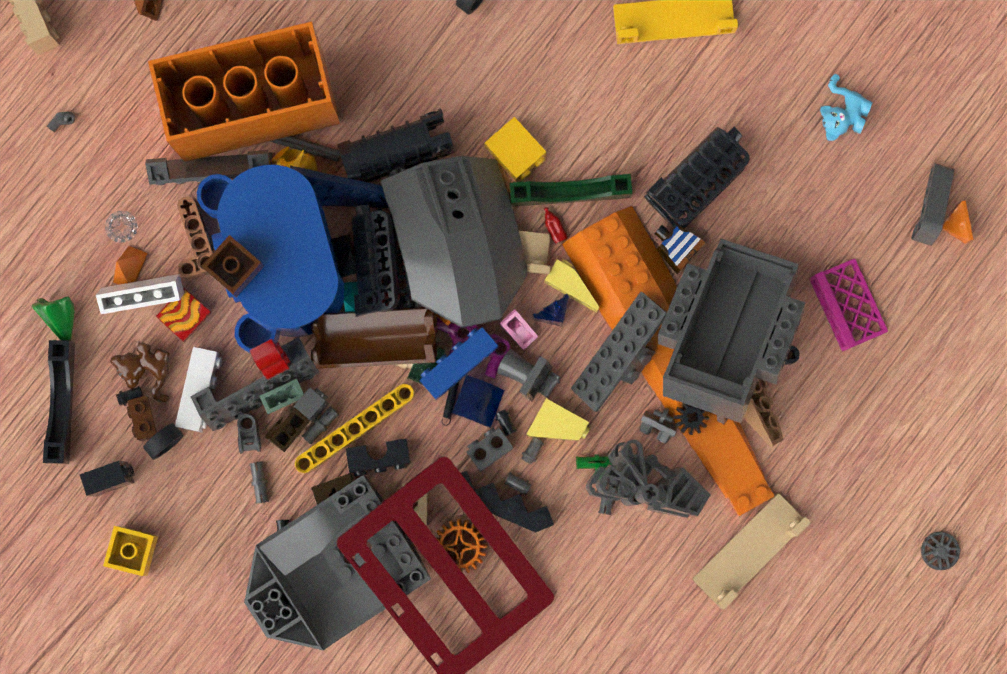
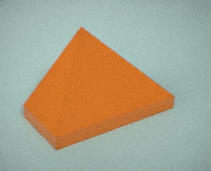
M966 200L961 201L955 206L942 229L964 244L974 240Z
M128 246L116 261L113 283L121 285L136 282L148 253Z

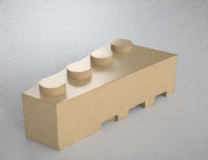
M9 0L15 6L13 7L15 16L19 22H22L19 26L27 38L25 39L27 45L37 55L60 46L57 41L60 38L55 27L51 28L49 24L51 17L47 10L43 11L41 4L43 0Z

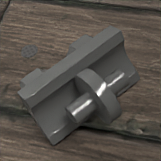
M665 407L663 412L655 409L653 414L644 411L639 431L649 435L654 427L660 430L656 439L666 444L671 436H675L678 427L671 424L674 418L667 415L669 409Z

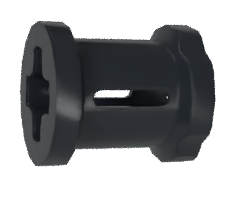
M791 346L792 358L786 359L784 365H791L798 361L800 353L795 346Z

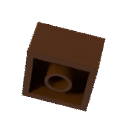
M229 235L201 267L237 298L262 270L264 265Z

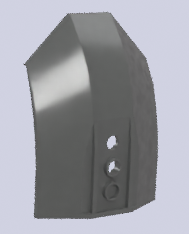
M467 156L452 157L421 163L381 180L398 238L411 300L461 328L500 320L527 277V268L518 226L497 160ZM454 193L458 198L450 199L447 194ZM459 210L464 214V217L456 219L452 213Z
M362 475L256 544L244 603L267 638L325 650L386 609L354 567L344 561V555L336 544L340 535L385 501L365 475ZM391 521L367 540L372 545L371 551L406 595L431 580L413 542L396 521ZM359 553L355 555L356 563L361 566L365 561Z

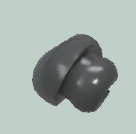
M68 111L58 112L46 127L55 132L60 125L73 124L75 122V115Z

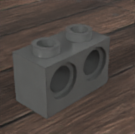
M309 388L294 407L309 420L314 421L329 405L326 401L328 397L318 388L315 390Z
M493 427L484 434L486 438L480 442L476 439L467 446L469 450L466 453L480 472L513 449V446L500 428L495 430ZM494 437H500L503 440V445L500 448H494L491 445V440ZM477 449H484L486 451V457L483 460L475 458L474 453Z

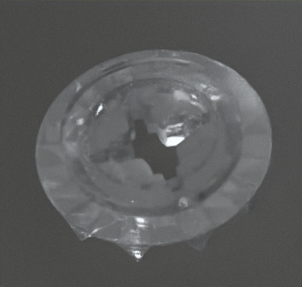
M117 211L108 217L105 230L108 237L113 241L125 243L132 240L134 235L137 234L138 224L135 217L129 212ZM121 220L124 225L130 226L124 228L123 235L119 229H116L117 226H120Z

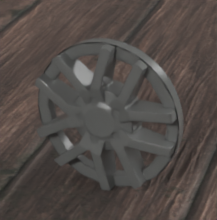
M935 532L924 539L921 546V555L924 562L930 568L947 570L958 561L960 548L956 539L950 534ZM941 535L939 542L934 536ZM945 536L949 538L946 544L943 543ZM929 539L934 541V546L928 543ZM952 541L956 548L949 547ZM925 546H928L931 551L925 553ZM949 550H956V555H950ZM932 554L934 557L928 561L926 556ZM948 557L954 558L952 563H949ZM941 559L945 560V567H942ZM937 560L938 567L931 563Z

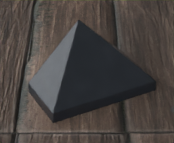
M347 234L331 239L340 276L343 278L356 274L355 253L351 235Z

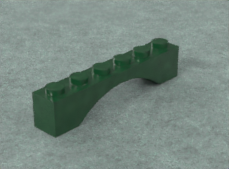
M631 174L610 175L567 182L526 181L510 183L512 207L626 199L632 196Z

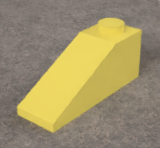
M557 259L544 283L597 313L599 306L575 269L571 268L573 265L564 259L562 261Z

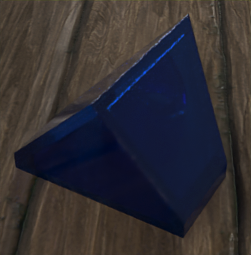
M567 294L563 295V298L560 300H555L547 307H544L539 313H534L532 318L534 321L562 327L569 296Z

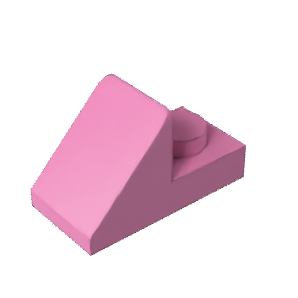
M515 309L500 322L502 329L523 350L538 337Z

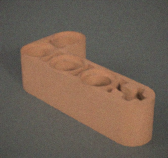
M186 196L178 201L177 206L194 257L181 261L178 265V272L185 279L194 280L209 274L201 266L204 260L214 253V249L198 204L191 197ZM189 203L191 205L190 211L193 215H190L185 209L187 207L186 204ZM198 221L199 227L196 230H191V223ZM205 240L204 248L197 249V242ZM192 265V273L184 274V268Z

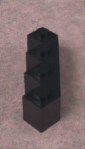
M462 472L461 474L474 490L468 472ZM494 483L474 490L492 514L535 533L554 525L547 506L527 513L520 494L500 501Z

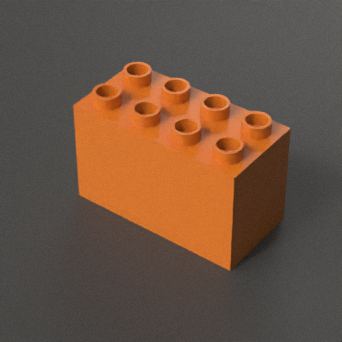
M312 21L148 61L166 141L184 162L340 124L323 50Z

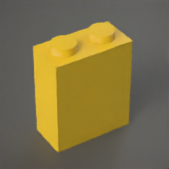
M515 117L484 143L489 153L516 182L519 179L522 181L531 174L530 170L534 166L539 167L546 160L544 158L546 151Z

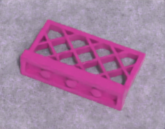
M855 259L809 278L842 352L888 332ZM852 266L855 272L853 278L843 274L845 267ZM831 273L838 276L836 285L830 284L825 275ZM842 278L851 282L848 291L839 288ZM854 284L861 286L863 290L861 296L851 293ZM837 291L846 294L844 304L836 300ZM850 296L859 300L857 309L847 306ZM863 302L871 307L869 315L860 311ZM845 309L855 313L852 322L845 320ZM858 315L868 318L865 328L855 324ZM871 320L878 323L881 331L873 332L869 330ZM854 328L863 331L862 337L858 341H855L852 335Z

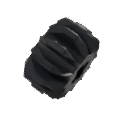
M682 403L684 410L677 407L676 410L681 414L674 415L675 419H680L675 424L676 427L683 425L681 428L682 433L688 428L689 435H693L694 429L697 433H701L699 425L706 428L707 425L702 421L709 420V416H703V413L707 411ZM695 413L693 417H696V420L688 422L687 414Z

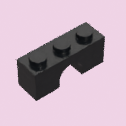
M407 439L386 442L387 453L379 460H374L369 456L366 445L345 448L349 473H354L355 476L367 475L366 471L375 470V473L386 472V467L395 466V470L407 468V464H411Z

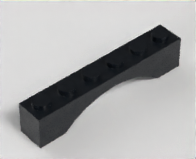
M49 340L50 409L43 448V463L69 464L75 357V343L72 341Z

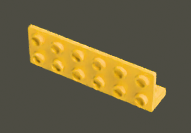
M657 0L613 5L617 44L735 33L738 28V21L734 19L732 0Z

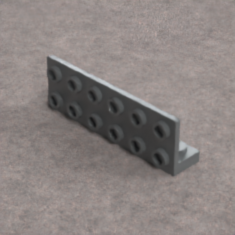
M268 150L248 151L247 154L204 157L186 162L183 159L167 160V158L146 159L145 165L149 185L183 184L189 181L202 182L206 177L215 174L236 178L248 169L272 165L273 153L268 152Z
M299 337L281 346L291 361L288 363L290 369L269 380L264 376L218 402L209 387L191 396L199 416L212 431L222 429L227 423L239 419L240 416L251 410L258 409L263 404L259 395L296 378L300 384L305 380L312 379L319 373Z

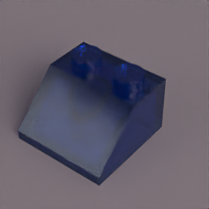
M466 375L452 414L491 428L505 390Z

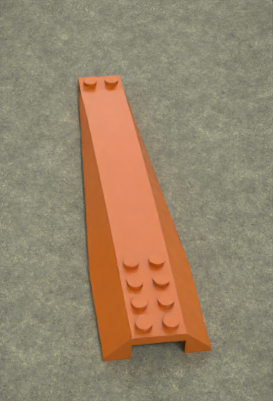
M632 206L614 212L580 231L562 244L580 278L598 304V310L611 330L615 328L640 292L645 293L664 311H668L677 286ZM661 324L646 345L652 348L655 354L641 373L664 407L669 409V415L674 418V415L681 414L676 408L680 407L683 410L684 408L682 402L663 396V376L674 349L658 344V333L662 326ZM706 412L703 413V416H709V420L702 421L707 425L706 428L699 425L701 433H697L694 429L693 435H689L688 428L682 433L723 495L729 499L738 516L774 497L739 422L728 419L725 424L717 421L716 414ZM695 413L687 414L688 422L696 420V417H693ZM673 419L675 423L680 421V419Z

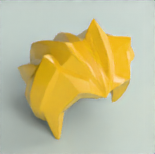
M288 146L272 158V165L288 168L295 166L318 171L314 156L304 153V150H289Z

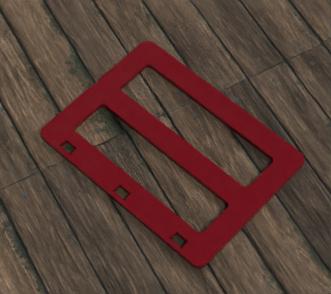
M445 456L436 459L340 535L336 541L339 550L437 674L467 673L548 607L554 600V594L453 462ZM440 483L448 490L527 593L525 599L501 618L495 615L413 509V504ZM391 521H396L481 629V634L457 654L450 652L366 544L368 539ZM357 553L365 561L361 566L352 558ZM396 603L404 610L400 616L392 608ZM436 652L443 660L438 665L430 657Z

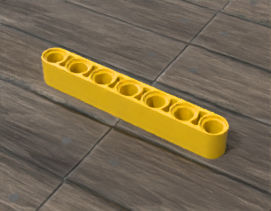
M408 384L399 385L299 455L295 460V468L301 473L312 472L409 404L415 397L413 388ZM404 388L411 391V395L407 399L400 397V391ZM387 400L394 402V407L390 411H386L383 408V404ZM369 412H376L377 420L373 423L367 421V414ZM354 423L360 425V432L358 434L350 432V427ZM337 435H342L344 438V442L340 446H335L333 443V439ZM319 447H325L327 450V454L323 458L317 456L316 451ZM304 458L310 461V466L306 470L300 467V461Z

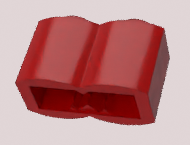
M273 339L249 350L254 362L267 380L290 369L288 363L291 361L287 353L283 351L280 343H275Z

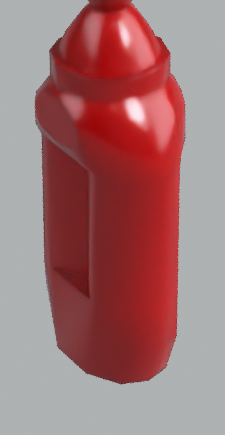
M545 207V226L553 242L557 244L566 240L567 234L560 219L549 211L548 207Z

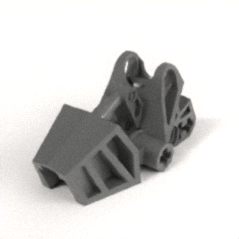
M637 440L618 443L607 455L612 465L609 464L606 469L602 466L597 468L586 483V490L593 497L610 501L621 499V502L626 506L646 504L648 505V511L688 518L689 515L698 516L711 496L684 468L670 469L668 466H663L658 462L655 455L644 457L643 447ZM631 443H634L638 448L635 455H633ZM652 469L658 471L662 476L655 485L648 484L647 476ZM592 484H596V492L595 488L592 487Z

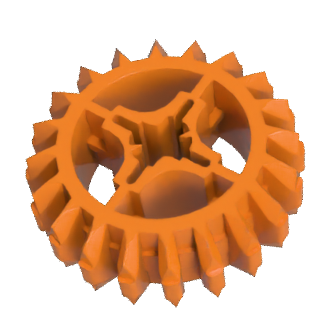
M457 519V526H454L452 520L449 521L450 528L443 524L442 528L445 532L442 533L440 530H437L436 533L441 537L436 539L445 550L455 552L457 557L456 565L461 571L462 568H465L466 572L470 573L468 567L470 565L476 570L477 565L474 562L477 561L482 564L483 560L478 557L479 555L486 556V553L482 552L481 548H487V544L481 545L480 542L485 540L483 536L481 538L478 537L480 532L473 530L475 528L474 524H472L471 528L467 527L469 524L468 520L465 521L464 526L461 525V519ZM456 530L455 542L443 544L445 537L450 532ZM462 530L471 533L476 543H466L463 540ZM459 536L460 541H462L465 544V546H471L462 549L461 558H459V553L456 552L457 550H454V548H449V546L457 545L459 541ZM476 550L473 559L463 564L464 552Z

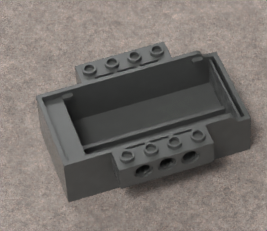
M720 239L707 270L687 263L658 333V344L674 349L663 376V396L742 423L758 379L777 385L803 317L806 302L791 298L797 280L799 264L724 239Z

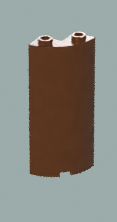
M425 307L393 309L387 312H376L355 317V311L324 313L311 324L312 333L315 334L317 340L314 348L311 350V360L315 362L316 369L435 363L438 348V342L436 341V332H438L437 314Z

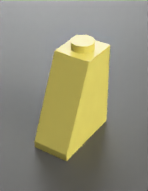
M546 398L526 435L536 438L579 441L581 437L585 439L590 428L587 427L588 421Z

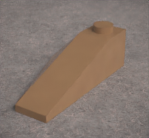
M758 379L744 418L771 447L784 439L778 417L772 412L771 405L774 403L773 399L768 397L766 387H769L768 382Z

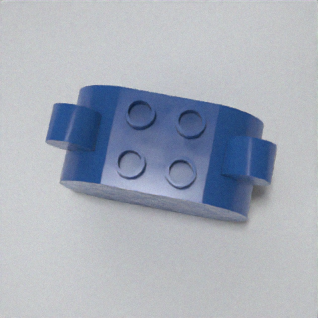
M263 165L248 169L233 180L221 174L210 175L203 179L198 186L197 201L207 214L212 218L218 219L221 231L212 234L214 249L216 250L230 235L264 265L262 270L237 298L226 289L228 297H233L235 303L241 302L248 314L243 315L238 320L235 327V339L243 350L250 353L249 350L270 339L277 343L280 335L287 337L313 334L311 324L314 320L324 313L341 311L344 304V281L338 271V264L335 259L331 243L332 238L325 213L311 184L302 174L285 166Z

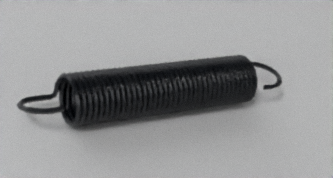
M459 382L449 389L443 417L450 419V422Z

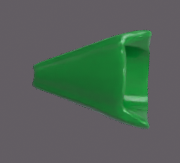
M67 296L51 302L44 298L37 299V302L31 305L33 310L60 340L71 341L75 308L70 297Z

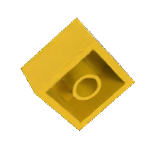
M114 526L103 566L140 576H148L158 535L122 526Z

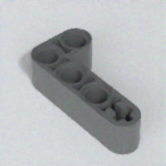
M936 163L933 164L928 178L920 219L914 227L912 240L932 246L940 235L954 175L953 168Z

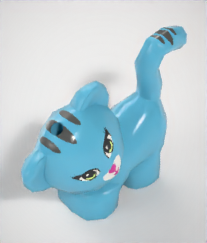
M834 74L830 78L828 86L832 93L845 96V110L841 107L832 108L831 106H822L820 108V113L823 116V127L826 131V138L829 141H834L840 135L846 133L850 125H853L852 129L855 133L860 134L866 121L861 116L867 117L873 103L856 91L837 87L836 84L840 80L838 74Z

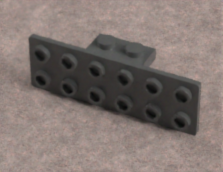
M640 292L571 387V390L593 411L598 412L620 380L632 385L655 354V351L646 345L663 323L667 312L645 293Z

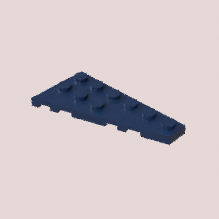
M290 166L291 169L299 172L309 181L322 206L355 207L370 205V207L388 208L381 185Z

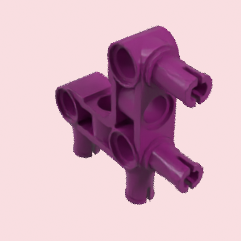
M437 317L438 330L449 334L451 342H453L448 356L453 352L452 348L458 342L464 343L469 339V337L463 339L457 335L460 329L465 328L469 333L475 328L478 329L477 325L462 328L452 322L446 325ZM489 334L496 344L503 343L507 347V350L502 354L497 353L495 350L489 355L490 360L484 375L495 379L502 359L510 350V345L502 337L496 334Z

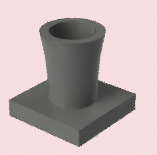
M510 349L502 359L497 373L523 384L519 392L532 402L547 378V374L550 373L553 367L541 356L536 364L533 365L518 355L513 349Z

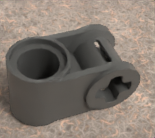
M250 414L240 416L237 421L240 454H243L244 451L252 450L261 452V439L257 418ZM248 417L253 422L250 429H246L243 426L244 419Z

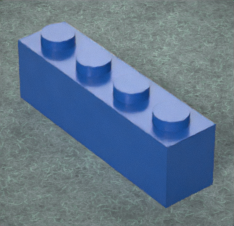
M483 327L479 330L477 328L472 330L467 335L469 337L468 340L464 343L458 342L452 348L453 352L448 357L446 354L436 361L438 365L435 368L431 369L429 367L420 375L422 379L419 381L435 400L439 399L498 348V345Z

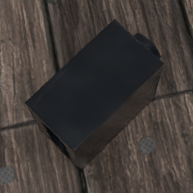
M116 461L79 475L86 496L96 497L133 484L132 476H135L132 465H128V462Z

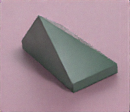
M296 378L259 395L267 414H270L298 401L304 393Z

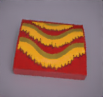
M183 287L184 294L181 300L168 302L156 317L185 343L212 312Z

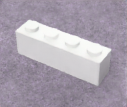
M180 274L104 287L98 291L96 298L100 313L105 314L179 301L184 294Z
M193 347L175 427L201 433L203 429H206L207 424L199 416L191 396L207 387L211 391L216 388L217 377H215L216 370L220 369L222 363L220 353Z

